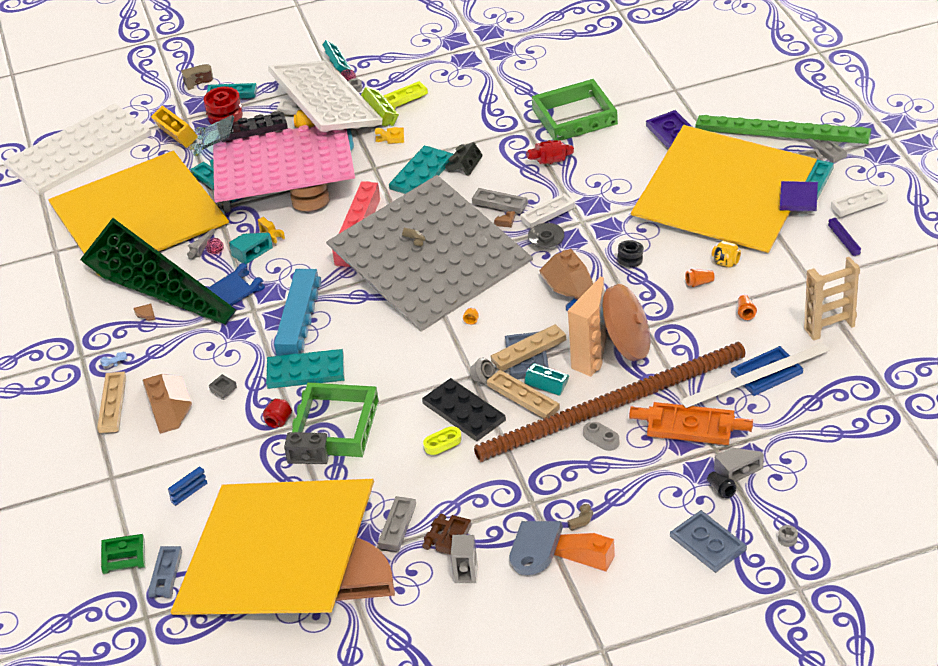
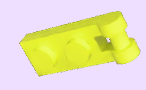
M418 81L383 96L395 110L397 106L428 94V89Z

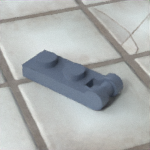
M160 546L148 593L150 598H157V596L172 598L173 586L182 556L181 546Z

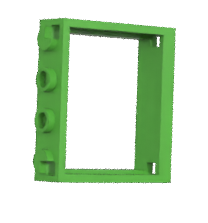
M594 78L532 96V110L553 140L562 141L618 124L617 109ZM593 96L604 110L561 124H556L547 111L548 109Z
M308 382L306 389L302 391V402L298 404L297 417L293 419L292 432H303L313 399L364 402L354 439L327 437L326 441L328 455L363 458L379 402L377 387Z

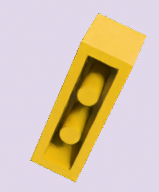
M163 105L151 116L161 130L185 148L189 147L198 138L189 124Z

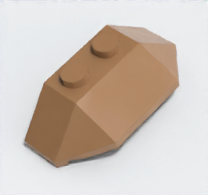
M572 249L563 250L555 254L539 270L554 292L575 297L577 300L593 285L587 267Z
M159 374L143 379L142 382L159 433L162 434L178 429L192 405L183 377Z

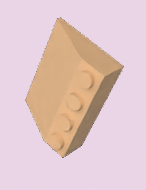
M601 276L568 310L571 368L590 377L600 370L602 366L607 336L602 307L605 293L604 277Z

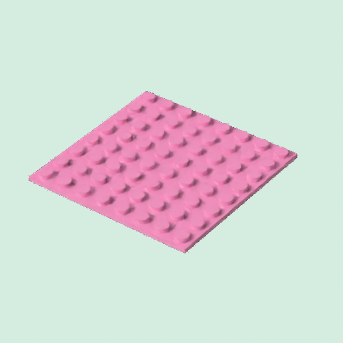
M303 125L296 129L288 128L279 132L274 131L225 142L218 140L213 143L215 203L355 179L347 129L322 132L315 125L310 128L307 125Z

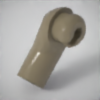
M404 227L402 236L415 239L413 243L416 246H423L425 236L418 230Z
M589 504L581 505L579 516L567 521L570 530L589 524L593 516V510H591Z

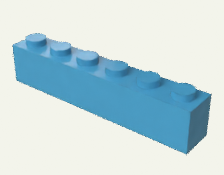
M295 269L274 342L276 356L299 354L301 351H304V338L308 336V325H311V312L315 310L314 301L318 299V287H321V277L318 276L317 269Z

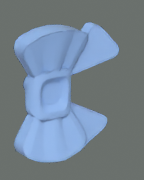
M124 351L118 352L115 357L110 359L104 356L100 359V362L103 366H109L112 363L114 366H118L117 362L127 359V354Z

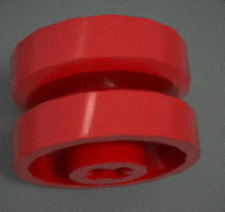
M218 87L210 90L204 96V106L207 120L210 124L218 126L224 121L234 122L242 118L243 110L240 104V95L236 89L232 87Z

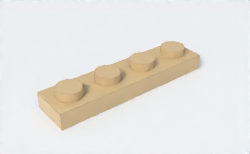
M554 324L490 355L491 362L499 370L505 371L566 341V334Z
M501 370L497 371L487 380L488 387L542 418H548L560 410V403Z
M125 371L105 374L97 426L99 433L119 431L126 382Z

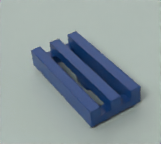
M199 466L168 488L172 504L178 505L208 484L202 467Z

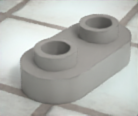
M589 422L583 427L584 438L603 450L612 451L619 447L620 439L618 433L601 423Z

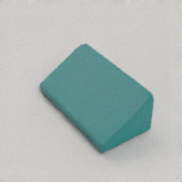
M533 363L526 371L524 383L556 395H561L568 382L569 375Z

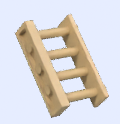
M850 256L846 257L845 269L822 276L821 274L819 275L815 268L807 270L804 329L813 341L820 339L822 327L846 320L851 328L855 327L860 267ZM845 277L843 284L823 290L825 283ZM844 292L843 298L822 305L824 298ZM843 306L842 313L822 319L824 312Z

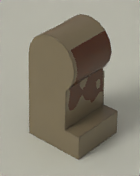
M209 64L181 70L183 82L188 90L194 89L195 85L208 83L214 79L212 68Z

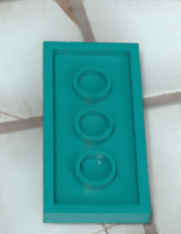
M424 145L389 183V189L403 194L408 193L436 175L439 176L446 169L445 166L449 162V158L454 154Z
M343 349L267 357V389L307 385L308 382L328 383L345 381Z

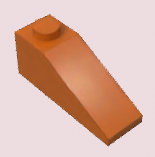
M596 533L560 535L554 555L607 571L615 557L614 539Z

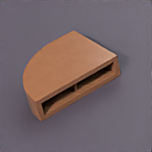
M356 537L336 601L395 596L393 576L388 560L374 545Z

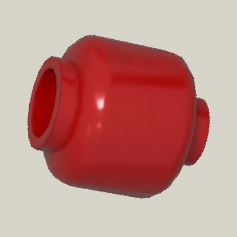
M277 398L272 399L263 411L265 423L272 428L283 427L292 415L289 403L284 399Z

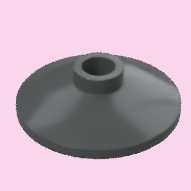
M541 223L530 229L528 239L534 246L550 248L563 241L564 230L557 224Z

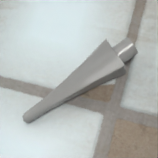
M211 229L204 236L189 244L190 251L187 253V256L189 258L194 256L200 258L216 229Z

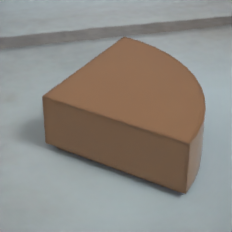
M515 211L506 212L505 215L500 217L497 216L494 224L499 227L512 228Z
M152 304L133 308L138 318H146L148 321L155 320Z

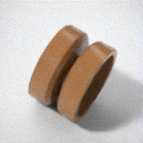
M327 183L290 190L292 206L297 210H317L328 204L330 200Z

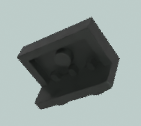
M474 142L466 145L461 144L455 149L456 152L449 158V162L445 166L448 172L462 168L467 176L472 173L483 156Z

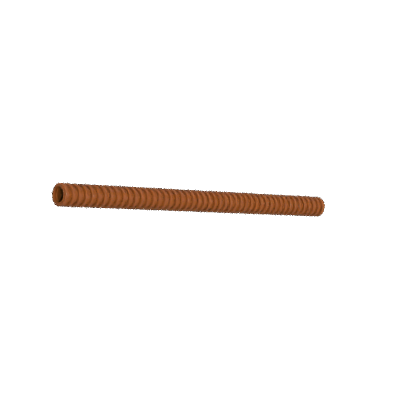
M737 341L735 344L720 348L719 351L714 350L709 352L708 355L704 354L697 359H692V361L671 367L670 370L666 369L665 372L661 371L659 374L656 373L654 376L644 378L643 381L638 380L637 383L633 382L632 385L623 386L621 390L616 389L611 391L610 394L605 393L604 396L600 395L599 398L590 399L588 403L583 402L582 405L578 404L576 407L572 406L571 409L567 408L565 412L560 411V414L555 413L554 416L545 417L543 421L538 420L537 423L532 422L531 425L527 424L526 427H520V430L517 428L514 432L509 431V434L499 435L497 439L494 437L492 441L486 440V443L481 442L480 445L476 444L474 446L475 455L480 462H483L484 459H490V456L495 457L496 454L501 455L502 452L511 451L513 447L524 446L525 443L534 442L536 438L541 439L542 436L546 437L547 434H553V431L556 433L559 429L564 430V427L569 428L570 425L579 424L581 420L586 421L587 418L591 419L592 416L597 417L598 414L607 413L609 409L614 410L619 408L620 405L629 404L631 400L634 402L637 399H641L642 396L647 397L648 394L652 395L653 392L657 393L659 390L667 389L670 386H674L675 383L680 384V382H685L686 379L690 380L691 377L695 378L697 375L700 376L702 373L717 369L718 366L722 367L729 364V362L732 363L735 360L744 358L746 354L745 348Z

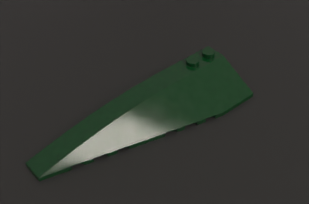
M115 218L109 221L80 259V261L108 281L224 325L227 324L237 311Z

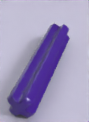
M835 217L829 219L828 226L853 256L860 255L861 247Z

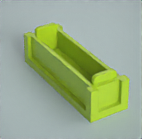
M365 87L361 96L383 119L382 125L394 126L399 114L379 90Z

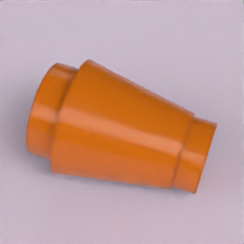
M691 268L690 271L685 273L686 284L692 287L713 282L715 279L713 270Z
M741 295L738 298V315L744 320H751L755 317L757 308L747 295Z

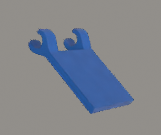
M241 263L234 272L214 283L208 289L232 306L251 293L263 290L265 285L260 277H256L250 285L241 277L249 275V270L246 269L247 265L245 263Z

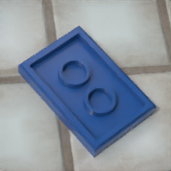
M778 346L732 367L731 374L736 378L787 358L790 355L781 346ZM797 363L743 386L753 396H756L803 374V368Z

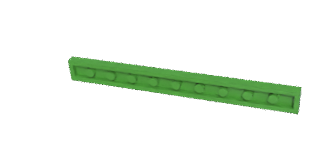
M699 115L695 127L698 129L712 132L799 139L809 138L813 140L869 144L871 137V128L745 119L742 117Z

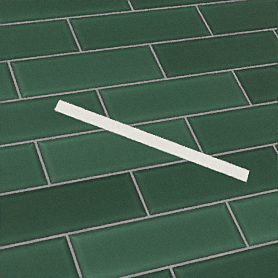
M824 343L681 399L680 402L686 408L830 351V349Z

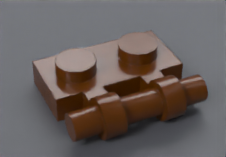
M439 514L433 520L430 532L425 534L422 547L429 550L432 545L436 544V551L451 555L452 536L467 535L472 526L471 519L451 515L448 521L444 514Z

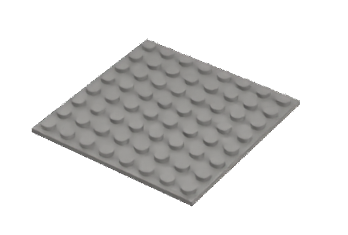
M438 175L326 241V244L421 332L533 260L530 254ZM404 227L418 230L425 236L423 246H416L413 243L415 239L402 236Z

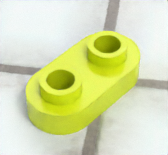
M451 426L427 436L423 441L424 451L427 454L436 455L458 445L462 440L460 429Z

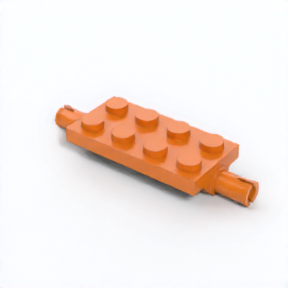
M654 402L653 407L649 406V408L631 406L629 412V419L647 420L649 423L647 436L729 445L731 432L734 430L752 432L753 419L735 418V410L697 406L686 408L684 405Z

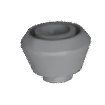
M484 357L479 358L470 368L471 378L479 383L487 384V380L495 374L493 363Z

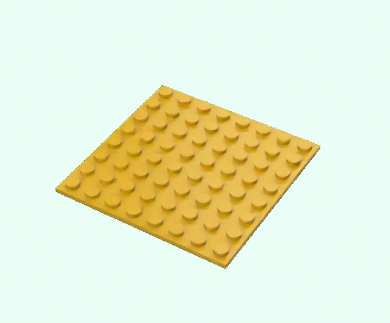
M683 125L631 211V215L769 253L791 212L789 210H780L781 181L805 182L817 159Z
M174 150L48 199L50 205L83 254H85L112 218H115L157 251L172 247L229 223L226 216Z
M374 479L222 484L170 611L171 614L332 613L375 482Z

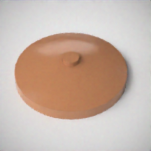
M617 284L607 288L603 296L602 307L604 321L612 342L618 351L630 361L645 358L650 350L651 337L649 324L642 305L635 294L625 285Z

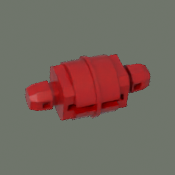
M548 140L536 143L535 148L529 149L526 152V157L529 160H537L540 164L558 163L565 161V156L572 155L574 147L570 144H564L560 140Z

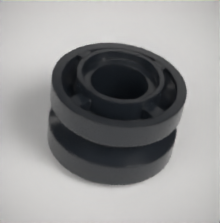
M626 240L619 243L618 263L626 267L639 266L643 262V245L634 240Z

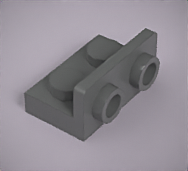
M288 432L284 445L287 463L327 464L329 459L326 448L327 433Z

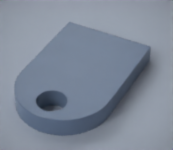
M521 521L509 555L510 563L517 573L533 575L543 571L550 565L563 529L561 521ZM529 562H533V563H532L531 565H529V566H524L525 564H527V563H529Z

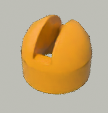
M468 308L463 315L464 322L470 325L475 324L479 318V313L474 308Z

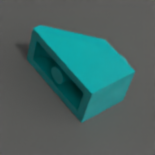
M245 233L229 242L231 255L245 264L273 248L269 233Z

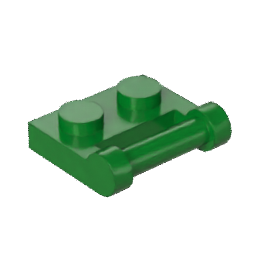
M143 534L101 540V570L103 574L110 573L111 570L146 567L145 538ZM137 556L134 559L109 562V560Z

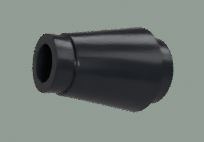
M715 471L711 472L707 477V481L721 498H731L735 494L737 487L732 479Z

